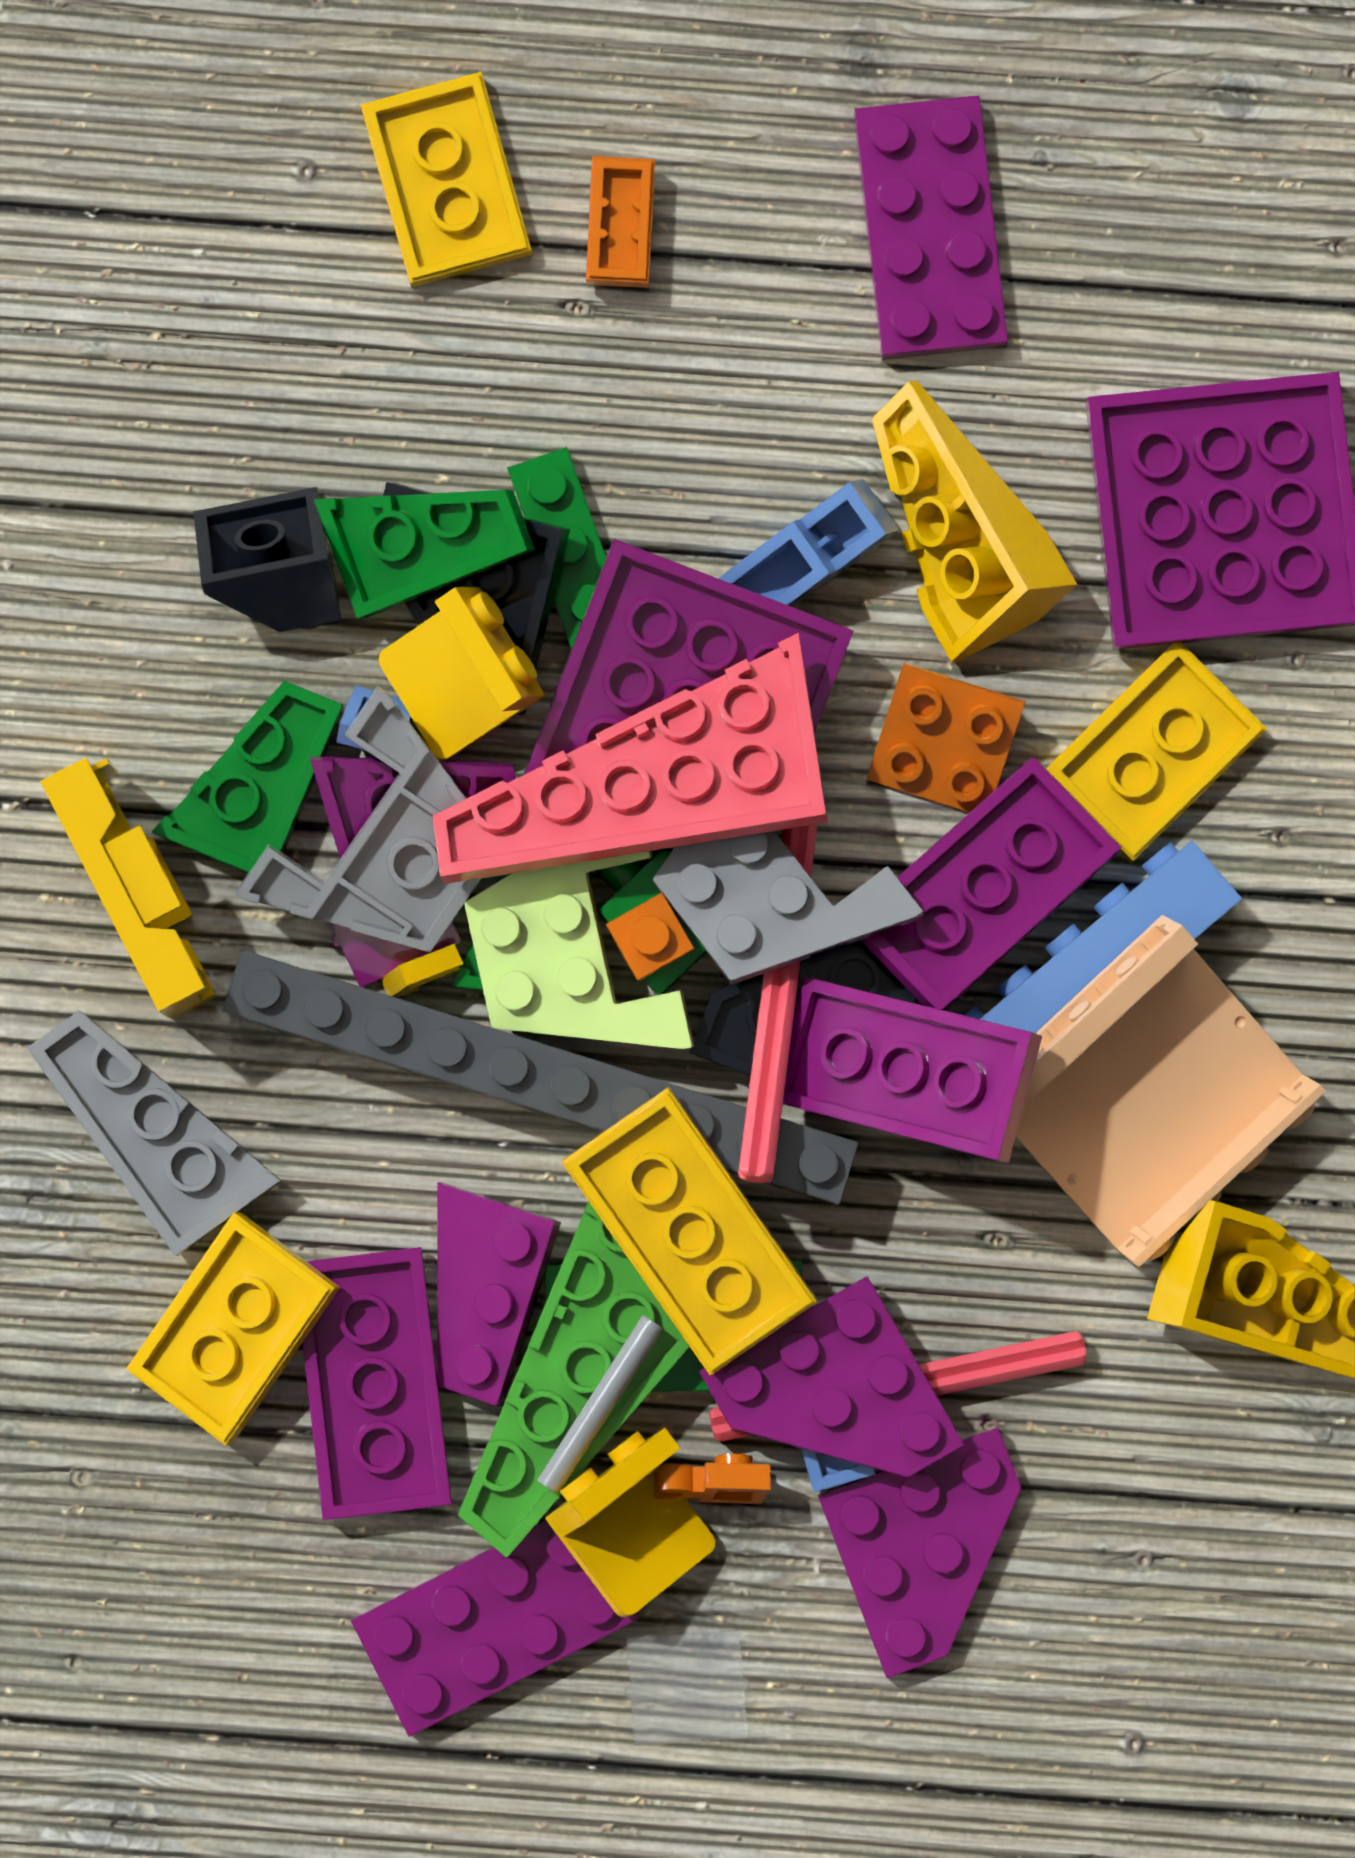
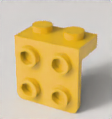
M455 587L435 601L440 612L383 649L379 655L380 667L432 753L440 759L454 757L546 696L536 681L537 672L531 660L521 648L515 646L502 625L504 624V618L494 600L486 592L482 591L480 587Z
M663 1428L646 1440L639 1431L625 1439L607 1454L614 1463L599 1476L595 1474L592 1468H589L560 1490L566 1502L545 1517L563 1544L614 1612L620 1617H630L637 1613L715 1548L714 1536L686 1499H654V1473L658 1472V1466L680 1449L666 1428Z

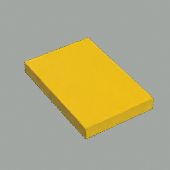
M482 72L360 104L411 288L532 255Z
M1182 642L1173 643L1046 770L1122 847L1119 852L1131 864L1267 728Z
M233 1212L126 1370L225 1446L232 1445L341 1287L243 1213Z

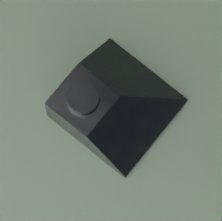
M317 487L193 511L203 593L278 632L294 629H314L324 623L342 620L328 537L314 499H320Z

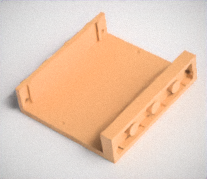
M1163 915L1036 1032V1034L1042 1036L1016 1133V1138L1114 1248L1138 1268L1146 1260L1151 1261L1164 1254L1175 1240L1174 1234L1192 1217H1196L1209 1200L1218 1202L1222 1196L1221 1190L1239 1173H1246L1259 1165L1268 1153V1146L1286 1129L1295 1128L1307 1120L1314 1111V1102L1326 1092L1319 1083L1306 1077L1298 1070L1194 950L1198 943L1183 925Z

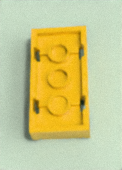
M84 758L41 780L40 783L158 1012L173 1020L217 997L189 940L180 939L176 930L168 929L192 917L193 914L154 838L150 837L147 839L140 825L133 829L130 828L107 783V780L119 775L117 768L107 758L93 765L90 764L88 758Z

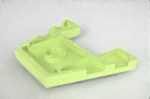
M652 851L512 873L464 902L491 1028L676 1049H686L695 1046L682 990L617 1003L589 872L653 858Z

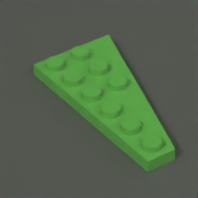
M589 1201L458 1513L461 1519L506 1558L562 1495L550 1490L538 1482L537 1479L642 1315L664 1328V1330L564 1487L581 1473L690 1347Z

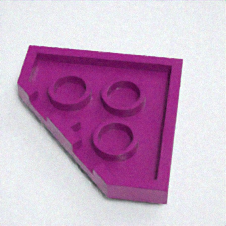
M868 1276L799 1314L711 1376L705 1368L699 1371L730 1429L763 1437L794 1446L795 1448L860 1464L907 1479L964 1447L962 1439Z
M999 1427L963 1439L964 1447L908 1479L879 1471L875 1475L852 1481L817 1495L886 1678L943 1658L950 1651L1021 1490V1485Z

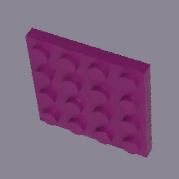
M1339 371L1087 397L1085 404L1113 650L1170 645L1177 642L1190 643L1355 626V503Z
M613 538L524 775L543 766V760L563 750L567 754L597 739L595 734L685 689L693 691L725 675V669L745 659L749 663L779 648V642L799 633L815 733L854 630Z

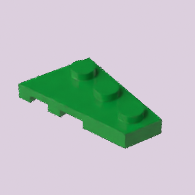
M513 490L314 499L357 619H366L535 551Z
M283 681L233 738L234 742L208 772H203L189 788L191 791L169 816L166 815L152 833L246 873H249L268 844L284 854L316 779L310 756L325 757L344 713V705Z

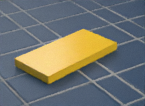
M670 1087L661 1091L562 1160L561 1163L710 1376L817 1303V1298Z

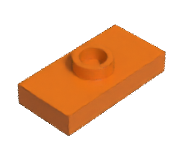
M592 156L586 285L649 288L655 159Z

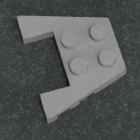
M377 686L345 732V736L399 772L394 782L326 880H321L268 844L236 890L235 895L245 901L270 905L290 911L289 913L309 919L316 918L351 928L355 932L431 952L481 880L480 878L444 884L439 872L433 815L467 799V797L388 693Z
M775 831L675 847L653 878L655 886L663 893L666 900L731 984L810 958V955L845 943L851 944L863 940L879 931L900 924L903 926L915 922L923 916V910L888 866L839 903L832 905Z

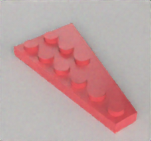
M799 633L779 642V648L749 663L745 659L725 669V675L693 691L685 689L595 734L597 739L567 754L563 750L543 760V766L509 783L501 781L433 815L439 872L443 883L462 882L827 823L828 819Z

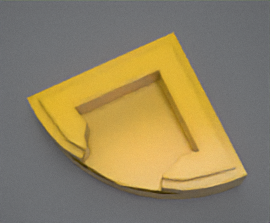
M455 944L398 965L381 979L387 995L401 998L420 990L419 986L455 973L460 970L463 962Z

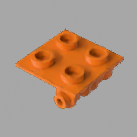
M903 663L866 780L970 813L997 789L1026 701Z

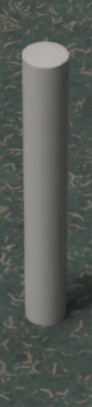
M642 1315L538 1477V1482L555 1493H560V1490L568 1481L664 1328Z

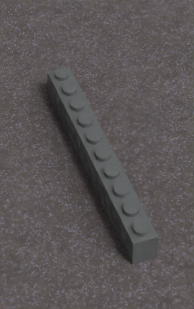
M241 950L222 1009L224 1013L231 1017L598 1132H604L661 1091L670 1087L728 1172L738 1175L747 1107ZM781 1118L773 1179L771 1182L764 1184L837 1206L840 1204L859 1142Z

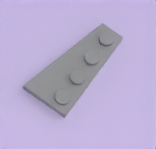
M77 1011L27 1047L175 1256L181 1255L228 1221L233 1212L242 1211L282 1182L82 1011Z

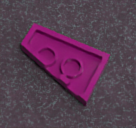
M310 756L311 765L340 858L399 774V772L378 758ZM439 761L467 798L501 781L509 783L516 779L512 763Z
M437 1182L438 1386L495 1406L504 1405L561 1221L447 1183Z

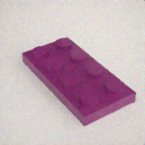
M980 96L855 108L854 124L881 360L1006 347L1008 338Z
M1032 757L897 877L923 910V916L915 922L903 926L900 924L871 934L870 937L861 941L923 1006L945 1011L1110 862L1122 847Z
M804 977L793 1018L783 1105L1009 1163L1042 1036L1026 1030Z
M422 1247L306 1261L341 1287L302 1343L322 1519L330 1520L451 1505V1487Z
M545 1520L535 1525L507 1558L496 1548L492 1547L353 1618L351 1623L408 1737L640 1619V1616L637 1612L630 1617H620L614 1612Z

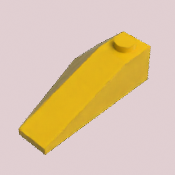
M909 381L872 418L890 491L901 496L909 530L901 533L906 552L916 553L924 587L916 589L921 609L951 662L961 661L1039 621L1078 585L1048 532L918 381Z
M1209 1200L1164 1256L1147 1319L1355 1379V1285L1331 1268V1263L1318 1253L1309 1251L1286 1233L1288 1230L1272 1218Z

